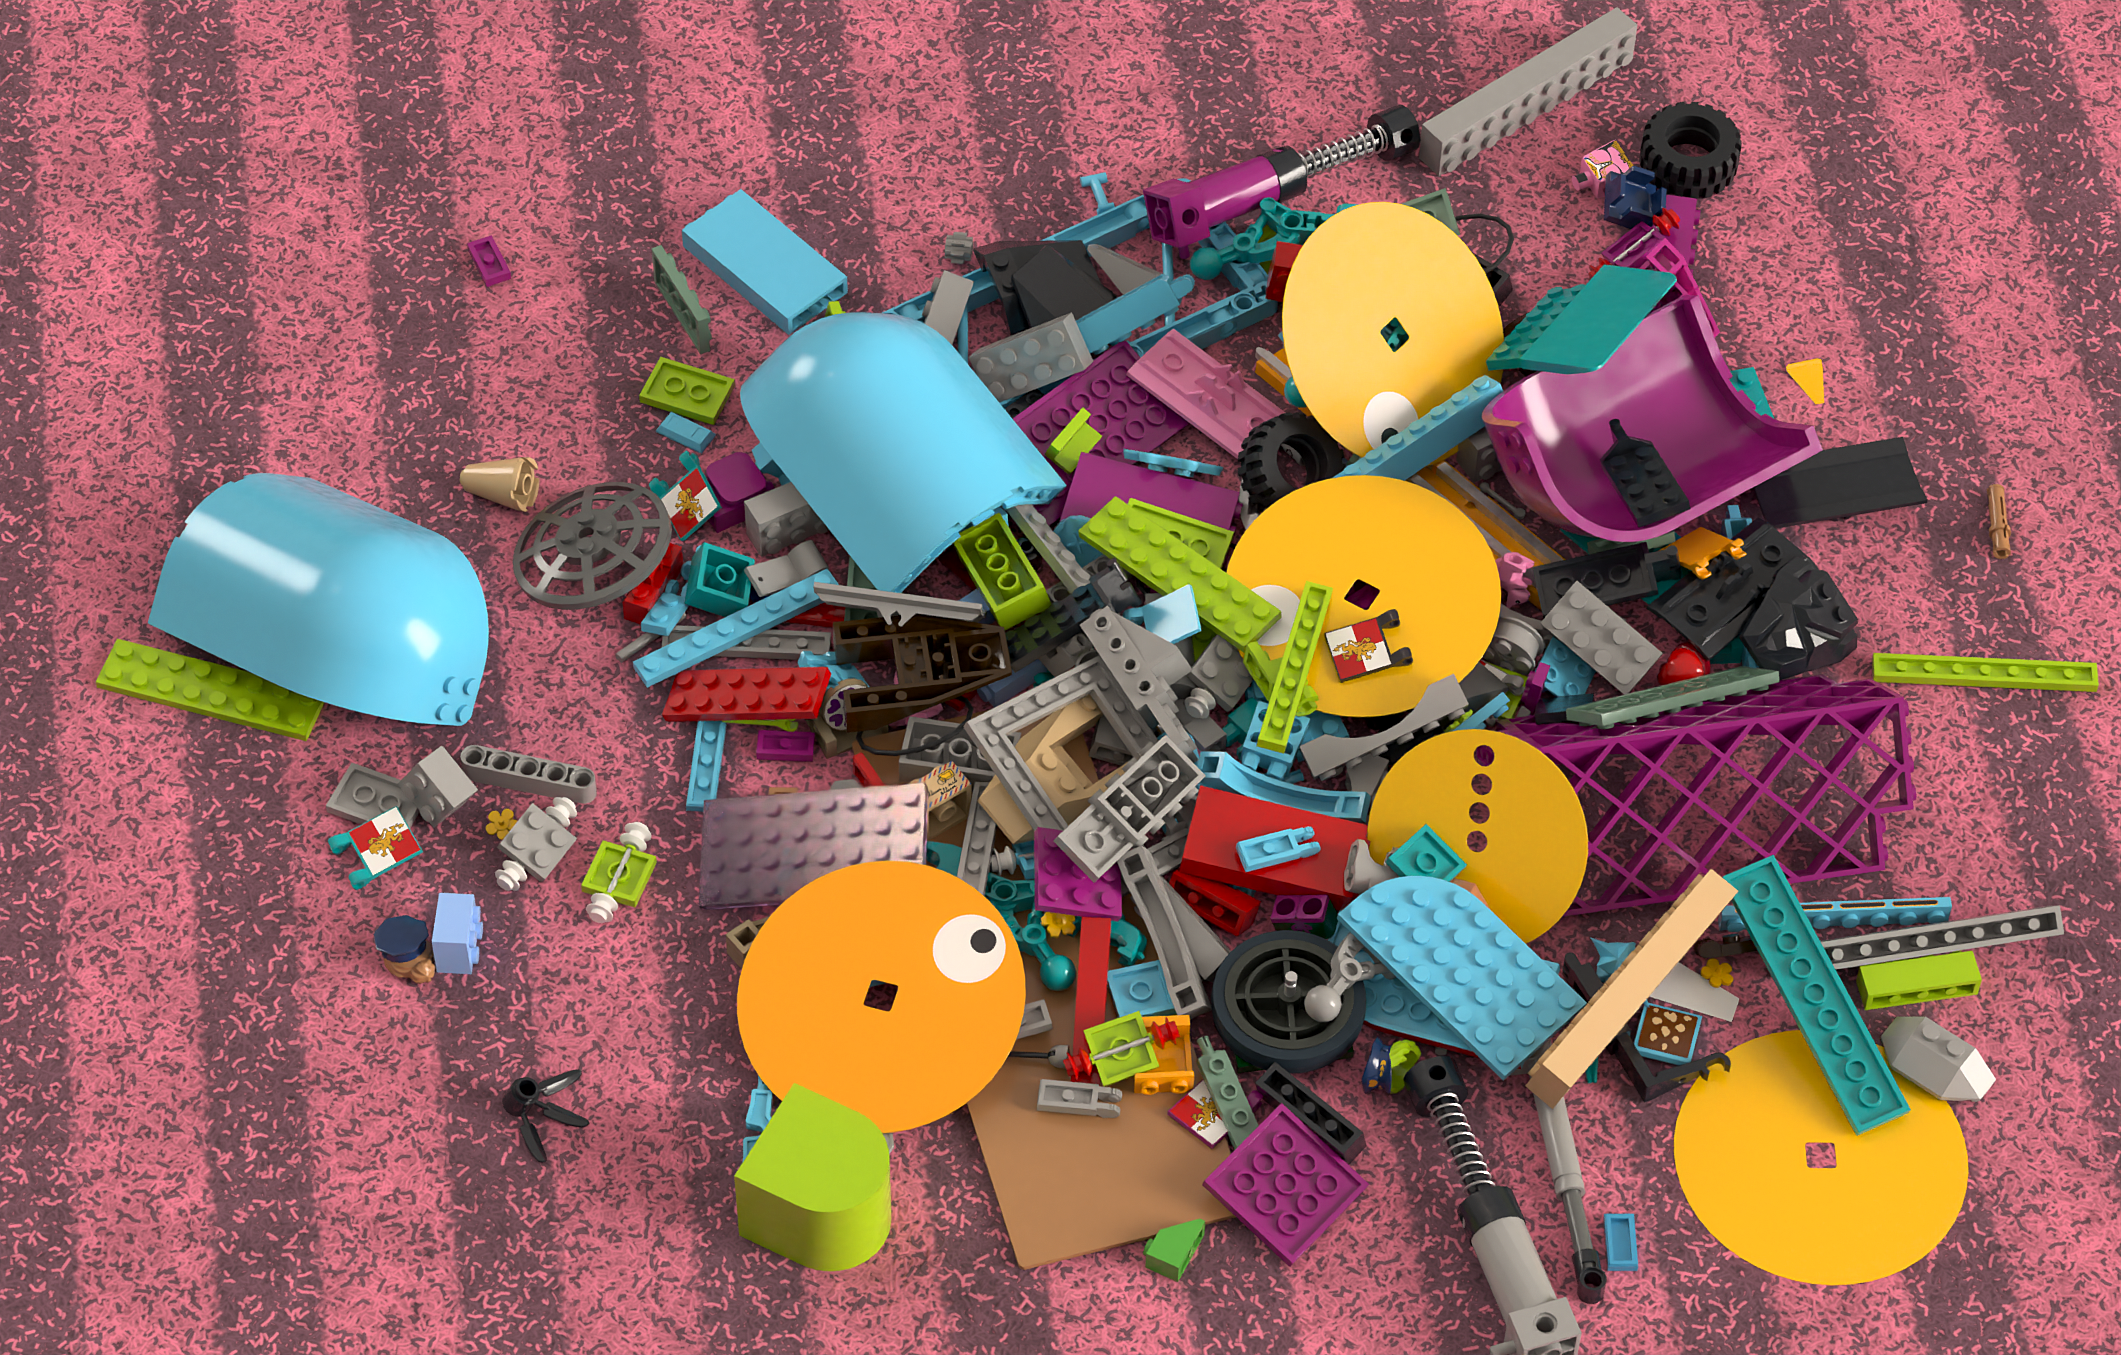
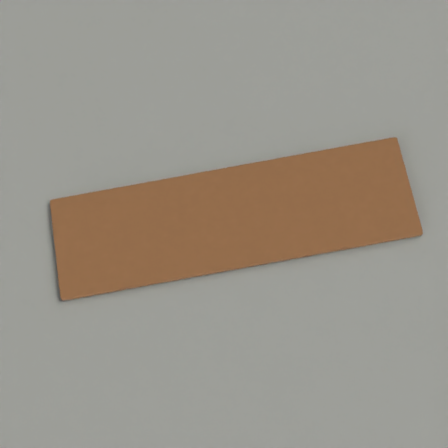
M985 710V711L973 713L971 719H973V718H975V717H977V716H979V715H981V714H983V713H985V712H987V711H989V710ZM1051 714L1016 732H1020L1022 738ZM967 715L942 721L961 724ZM906 729L863 738L862 740L865 745L877 750H902ZM1083 734L1062 746L1092 784L1099 781L1092 759L1089 757V751ZM855 740L852 743L854 755L861 752L864 754L904 812L905 829L902 830L904 845L893 861L912 862L937 868V866L928 862L922 856L924 842L905 820L904 787L909 783L899 782L900 756L872 754L861 749L859 743ZM968 819L929 841L953 844L962 848ZM997 825L993 849L995 848L998 853H1003L1005 846H1008L1012 850V842ZM1017 863L1013 874H1010L1006 869L1002 870L1000 876L1010 881L1025 880ZM989 869L990 873L997 875L996 872H991V869ZM1129 893L1121 898L1122 914L1125 916L1124 920L1136 926L1147 938V945L1143 951L1145 958L1143 960L1138 959L1135 965L1159 960L1145 921L1135 912L1134 907L1136 904L1130 899L1132 894ZM1032 909L1013 914L1022 928L1027 926L1028 914L1032 913ZM1045 926L1048 945L1055 954L1067 956L1073 961L1076 968V978L1068 989L1062 991L1050 990L1043 984L1040 978L1041 963L1036 956L1020 951L1025 973V1004L1044 999L1053 1029L1016 1039L1011 1051L1048 1053L1056 1045H1069L1070 1055L1072 1056L1081 931L1079 930L1074 938L1069 935H1063L1061 931L1060 936L1055 938L1050 936V933L1047 932L1048 926ZM1110 945L1108 971L1125 967L1118 963L1121 955L1117 953L1118 948ZM1108 987L1105 1023L1117 1019ZM1190 1039L1195 1087L1203 1077L1196 1064L1198 1059ZM1009 1057L992 1080L966 1103L1018 1267L1022 1270L1155 1238L1161 1229L1196 1219L1205 1220V1225L1236 1217L1202 1186L1204 1180L1231 1154L1226 1138L1211 1149L1167 1115L1168 1110L1189 1091L1181 1094L1173 1092H1157L1153 1095L1134 1093L1133 1077L1106 1086L1122 1091L1121 1101L1113 1103L1103 1102L1098 1098L1100 1103L1116 1104L1120 1107V1115L1117 1118H1102L1097 1114L1096 1116L1038 1111L1037 1101L1040 1080L1071 1082V1076L1068 1077L1066 1069L1051 1065L1048 1059Z

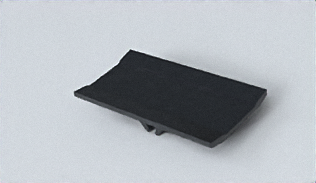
M1903 437L1822 450L1753 487L1764 520L1775 529L1825 520L1835 522L1838 521V518L1844 517V520H1847L1854 515L1925 504L1928 501L1923 489L1920 487L1909 459Z
M1759 517L1731 538L1733 541L1738 538L1743 540L1744 544L1740 548L1746 552L1745 556L1736 560L1727 551L1721 552L1716 557L1708 561L1709 565L1705 567L1708 571H1711L1712 575L1701 580L1691 570L1646 608L1657 617L1666 621L1694 645L1695 649L1707 661L1740 636L1753 611L1759 609L1763 602L1761 597L1764 591L1769 590L1773 584L1774 579L1772 577L1774 573L1791 558L1798 556L1808 561L1814 570H1819L1810 557L1772 525Z

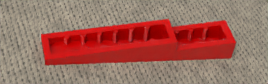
M1082 917L1072 1056L1078 1055L1079 1048H1082L1089 1057L1091 1051L1083 1031L1105 1023L1111 918ZM1092 1065L1090 1076L1085 1072L1078 1073V1080L1072 1075L1071 1082L1099 1084L1100 1086L1101 1079L1096 1065Z

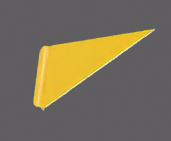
M1816 358L1788 364L1786 371L1816 405L1824 403L1822 360Z

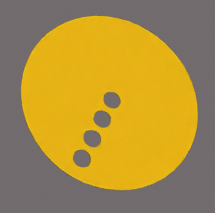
M1465 729L1443 733L1418 744L1395 763L1379 786L1373 800L1368 822V840L1371 841L1369 854L1375 863L1384 865L1386 855L1393 847L1400 848L1427 824L1467 864L1464 870L1455 878L1475 883L1490 910L1525 944L1538 938L1557 923L1575 899L1582 884L1588 857V835L1584 813L1573 787L1563 772L1552 760L1529 743L1508 734L1483 729ZM1480 745H1487L1494 751V761L1489 766H1481L1474 759V751ZM1485 774L1491 779L1492 788L1488 794L1479 795L1473 790L1471 783L1475 775ZM1481 802L1489 808L1490 816L1486 822L1476 823L1470 818L1469 809L1474 803ZM1473 831H1480L1487 838V846L1481 852H1474L1467 845V837Z

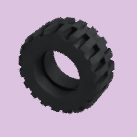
M1691 101V104L1678 102L1675 106L1672 107L1670 104L1662 108V112L1659 110L1651 116V119L1647 121L1644 128L1639 161L1643 169L1655 173V178L1650 182L1652 185H1655L1656 188L1658 186L1665 188L1666 195L1672 193L1675 196L1698 199V196H1703L1705 199L1711 197L1713 192L1716 194L1725 190V186L1727 187L1732 183L1739 164L1742 146L1741 134L1739 129L1735 127L1736 124L1730 117L1726 118V114L1720 109L1716 111L1711 105H1698L1699 102ZM1680 144H1692L1705 149L1709 154L1698 157L1686 156L1676 152L1671 147Z
M1290 412L1283 413L1253 428L1249 432V437L1244 438L1241 444V448L1244 450L1238 453V462H1241V467L1237 468L1238 476H1242L1243 483H1241L1243 491H1248L1250 495L1248 499L1252 504L1257 503L1259 505L1258 510L1262 513L1279 499L1297 490V488L1289 485L1279 472L1277 452L1281 443L1294 448L1302 457L1306 467L1304 487L1312 483L1331 479L1346 468V464H1342V458L1345 457L1343 449H1339L1338 442L1321 427L1314 416L1306 417V414L1301 412L1293 414Z

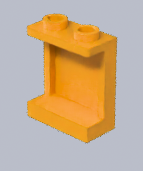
M1189 1015L1142 1017L1147 1033H1151L1150 1029L1153 1021L1160 1026L1165 1023V1017H1167L1169 1022L1175 1021L1180 1037L1175 1039L1177 1045H1174L1171 1041L1165 1042L1163 1050L1156 1046L1155 1042L1152 1044L1159 1068L1145 1073H1136L1133 1077L1134 1093L1153 1095L1157 1092H1173L1181 1094L1194 1088Z

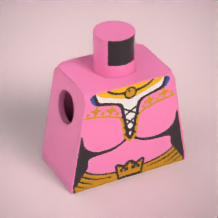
M1613 140L1582 158L1580 173L1572 176L1573 186L1577 191L1589 187L1596 198L1605 197L1606 175L1610 171L1623 174L1633 164L1617 141Z

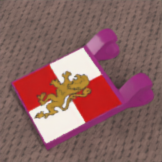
M1203 1079L1168 1110L1167 1115L1211 1149L1228 1135V1131L1218 1114ZM1253 1090L1247 1097L1253 1113L1262 1105L1263 1095L1257 1090Z

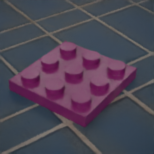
M1037 827L1034 831L1035 910L1081 917L1111 918V921L1118 922L1122 917L1121 870L1118 863L1116 862L1094 883L1054 842L1056 837L1064 830Z

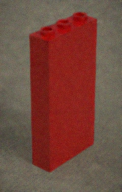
M1200 785L1179 872L1274 895H1328L1335 909L1342 911L1359 895L1358 893L1345 890L1344 871L1351 845L1357 839L1365 840L1369 850L1371 841L1366 836L1368 825ZM1308 826L1313 828L1315 835L1309 840H1304L1297 844L1318 842L1321 847L1320 852L1306 858L1300 857L1299 859L1245 872L1236 850L1238 842L1287 829L1295 830Z

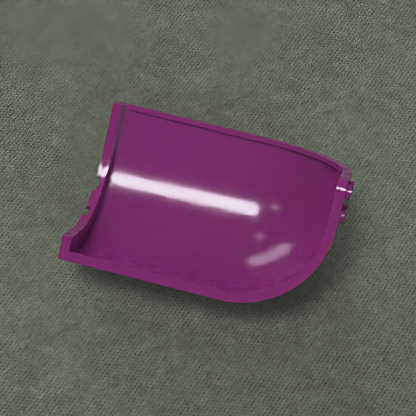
M1684 295L1649 313L1600 369L1588 373L1568 375L1536 371L1497 395L1482 412L1483 422L1501 468L1511 487L1529 509L1543 520L1565 531L1581 536L1618 542L1644 541L1668 533L1823 450L1813 425L1782 422L1767 414L1761 416L1755 411L1756 405L1748 398L1744 391L1740 390L1737 392L1729 380L1733 376L1720 353L1699 295ZM1619 419L1627 436L1648 440L1653 443L1688 498L1690 510L1638 528L1601 467L1600 459L1614 444L1609 425L1610 420Z

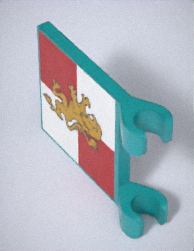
M684 451L679 456V460L689 472L670 489L666 481L662 480L659 482L658 478H654L649 483L652 492L664 503L671 523L681 541L686 540L722 508L700 467L698 456L694 453L690 455L688 451Z
M397 806L346 833L334 835L328 840V844L335 855L342 853L352 844L365 866V869L354 871L348 876L355 890L365 887L372 879L423 853Z

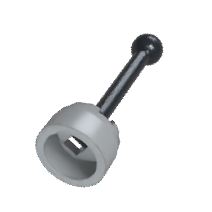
M1056 1045L1048 1053L1010 1051L1006 1059L1009 1057L1048 1059L1054 1067L1065 1069L1063 1060L1067 1059L1066 1052L1070 1054V1046Z

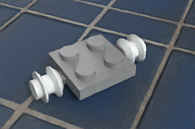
M1218 634L1213 637L1191 667L1193 670L1186 674L1199 687L1194 688L1191 691V697L1185 699L1186 710L1194 718H1207L1209 710L1214 709L1216 703H1218L1228 712L1235 706L1254 680L1243 664V658L1237 648Z
M555 797L553 799L554 807H547L546 813L532 803L497 846L499 850L513 860L504 861L502 864L504 870H497L495 872L497 883L501 888L506 891H517L520 888L518 881L523 882L527 879L525 870L537 880L543 882L577 838L563 828L570 825L568 817L575 818L577 816L576 806L570 799Z

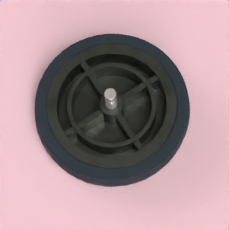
M1281 930L1263 933L1239 944L1221 963L1216 973L1211 993L1213 1020L1224 1043L1238 1057L1249 1064L1263 1070H1268L1276 1062L1290 1074L1314 1071L1338 1060L1356 1041L1366 1014V991L1363 980L1356 981L1341 994L1342 1006L1337 1017L1328 1022H1317L1307 1014L1304 1001L1309 990L1319 985H1327L1331 980V959L1338 946L1322 937L1301 931Z

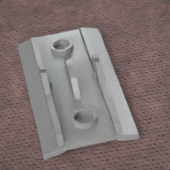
M814 582L813 586L814 593L822 601H825L827 605L877 611L878 618L884 617L888 625L892 624L891 616L901 615V620L898 623L899 626H903L915 614L978 623L983 618L985 619L987 615V610H983L982 604L820 582Z

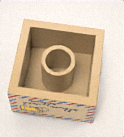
M953 761L937 766L931 773L920 779H914L904 787L905 820L924 843L968 819L972 799L971 783Z

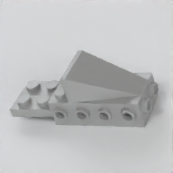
M1108 606L1094 611L1090 618L1081 623L1080 626L1150 729L1160 724L1170 740L1193 763L1198 761L1199 759L1193 752L1197 749V746L1175 715L1179 709L1174 701L1178 698L1170 685L1193 670L1176 645L1111 611Z
M1167 735L1162 737L1155 745L1150 741L1139 752L1142 757L1139 760L1133 757L1122 768L1125 772L1122 776L1116 773L1105 784L1108 788L1105 792L1099 789L1088 800L1091 805L1054 840L1094 883L1132 847L1137 848L1143 845L1148 840L1145 836L1148 831L1155 834L1165 824L1162 819L1165 815L1171 818L1182 808L1179 804L1182 799L1188 802L1199 791L1195 786L1205 777V774Z

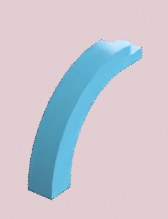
M1201 751L1197 767L1205 774V777L1200 782L1206 787L1357 823L1366 822L1371 799L1367 792L1329 791L1302 787L1260 774L1239 763L1227 752Z

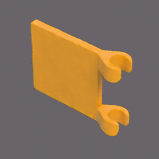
M1703 527L1697 528L1661 549L1665 550L1671 545L1676 546L1680 566L1692 570L1701 580L1712 575L1711 571H1708L1705 567L1709 565L1708 561L1716 557L1721 552L1727 551L1736 560L1746 555V552L1740 548L1744 544L1742 539L1738 538L1733 541Z

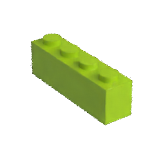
M1953 951L1944 955H1926L1915 959H1900L1886 963L1868 964L1859 967L1856 979L1865 1010L1978 995L1982 981L1973 951Z

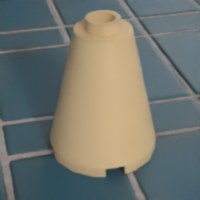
M530 457L469 464L460 474V483L464 490L517 511L526 512L528 511L526 507H532L538 495L539 478L534 476V469L538 470V466L535 460Z

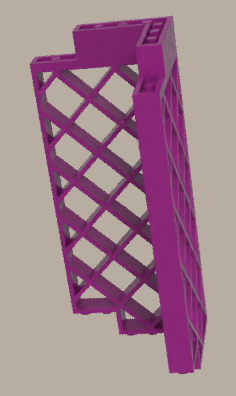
M1822 674L1780 680L1778 683L1768 685L1769 689L1753 691L1750 689L1747 690L1746 695H1726L1725 700L1716 702L1705 700L1702 706L1687 707L1685 705L1681 706V711L1670 713L1661 711L1659 716L1653 718L1637 717V721L1634 723L1623 724L1616 722L1614 727L1609 729H1597V725L1579 726V722L1576 721L1537 725L1535 715L1495 720L1496 732L1508 734L1529 743L1552 760L1554 764H1564L1575 774L1569 782L1576 794L1587 782L1613 803L1588 835V857L1594 852L1620 873L1600 899L1583 901L1576 895L1573 900L1575 902L1570 905L1563 915L1570 916L1677 900L1700 872L1705 875L1709 872L1705 865L1731 832L1758 852L1749 865L1769 856H1775L1800 823L1827 842L1807 869L1791 871L1777 860L1789 884L1885 870V861H1888V850L1886 845L1883 844L1882 833H1885L1886 825L1883 816L1880 814L1914 809L1913 801L1917 797L1915 785L1911 783L1914 762L1908 750V745L1911 744L1912 738L1910 729L1906 727V716L1909 715L1907 700L1900 694L1872 679L1837 683ZM1884 717L1893 722L1896 759H1893L1868 739ZM1816 725H1841L1852 735L1825 768L1799 749V746ZM1747 734L1772 735L1782 743V746L1756 779L1729 758ZM1677 744L1704 745L1714 754L1687 788L1659 768ZM1862 744H1865L1889 763V765L1864 797L1861 798L1836 777ZM1487 745L1478 746L1476 748L1477 763L1481 766L1492 764L1494 761V751ZM1795 753L1818 771L1820 775L1795 807L1792 808L1767 787ZM1607 754H1631L1645 764L1618 798H1615L1590 778ZM1724 763L1728 764L1752 783L1725 818L1698 798ZM1655 772L1682 792V795L1656 828L1652 827L1628 808ZM1898 778L1899 799L1879 802ZM1833 783L1858 804L1830 838L1805 817ZM1764 793L1789 814L1761 848L1738 830L1736 826L1761 794ZM1696 803L1719 821L1720 824L1692 858L1666 837L1690 806ZM1625 812L1650 831L1651 834L1623 868L1598 849L1597 846ZM1867 817L1871 860L1860 861L1844 849L1843 846ZM1664 842L1687 860L1689 864L1669 889L1652 891L1635 876L1660 844ZM1838 852L1851 861V863L1828 866ZM1630 882H1633L1644 891L1643 893L1620 896Z

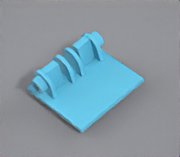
M1552 637L1540 662L1550 665L1542 692L1549 691L1556 697L1585 694L1596 671L1566 645Z

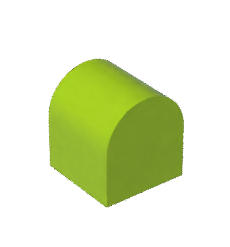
M794 1083L734 1175L739 1236L811 1269L820 1271L850 1269L874 1256L885 1243L890 1231L892 1216L888 1145L881 1130L866 1116Z

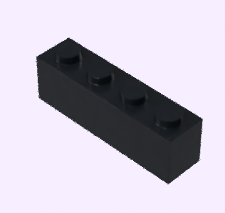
M1276 1062L1255 1082L1257 1091L1263 1095L1265 1102L1274 1109L1282 1103L1348 1165L1367 1146L1364 1133Z

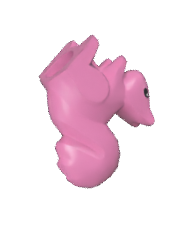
M1517 552L1506 553L1503 557L1496 559L1495 562L1499 573L1500 587L1508 591L1506 607L1511 608L1513 605L1524 603L1530 598V593L1526 588L1533 581L1524 576L1523 573L1526 572V569L1534 566V561Z

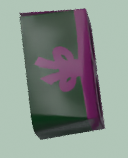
M1277 895L1270 919L1275 931H1301L1329 939L1335 934L1338 913L1328 895ZM1304 912H1317V913H1316V914H1313V915H1307V914H1305Z

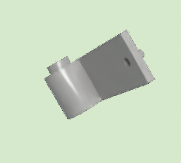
M808 540L797 545L788 555L748 566L744 571L759 597H764L777 593L825 569L829 570V567L814 541Z

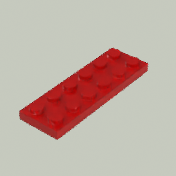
M828 667L683 670L675 676L662 716L668 722L817 719L831 672Z

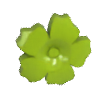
M1470 709L1461 717L1454 719L1453 724L1443 731L1445 733L1452 732L1470 718L1473 711Z

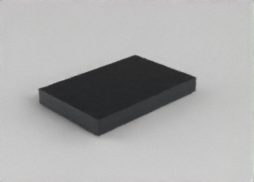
M1594 693L1539 698L1535 711L1536 724L1573 722L1567 720L1566 709L1595 702Z

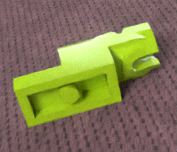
M1255 641L1246 645L1243 664L1269 702L1283 657L1270 661L1268 653L1263 651L1258 642ZM1307 679L1296 716L1309 715L1317 708L1315 701L1319 700L1318 695L1313 687L1307 686Z

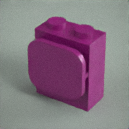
M736 452L711 463L707 467L704 475L722 507L708 521L716 533L745 521L744 501L775 489L771 481L765 480L763 473L757 468L748 454Z

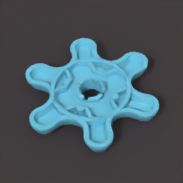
M1123 449L1124 459L1148 463V469L1167 472L1168 467L1175 468L1174 474L1194 477L1195 472L1220 476L1223 471L1221 466Z

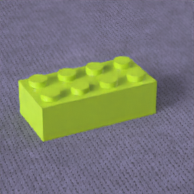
M1000 512L975 527L972 526L959 533L960 538L953 542L957 555L999 626L1007 630L1049 608L1051 602L1044 585Z

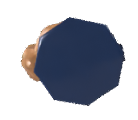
M408 915L385 919L373 934L376 949L382 952L385 967L398 978H409L418 984L429 983L435 974V965L432 963L435 959L432 944L426 940L429 937L426 922Z

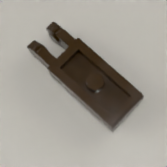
M1740 934L1722 936V941H1714L1707 937L1703 938V940H1697L1693 945L1696 955L1704 959L1758 951L1750 936L1740 937Z

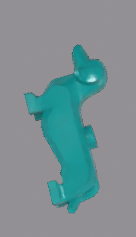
M1122 914L1118 922L1111 921L1110 945L1118 948L1117 953L1121 955L1118 963L1128 967L1135 965L1138 959L1143 960L1145 958L1143 951L1147 945V938L1136 926L1124 920L1125 916ZM1075 916L1073 924L1076 928L1073 934L1067 935L1074 938L1078 931H1081V916Z

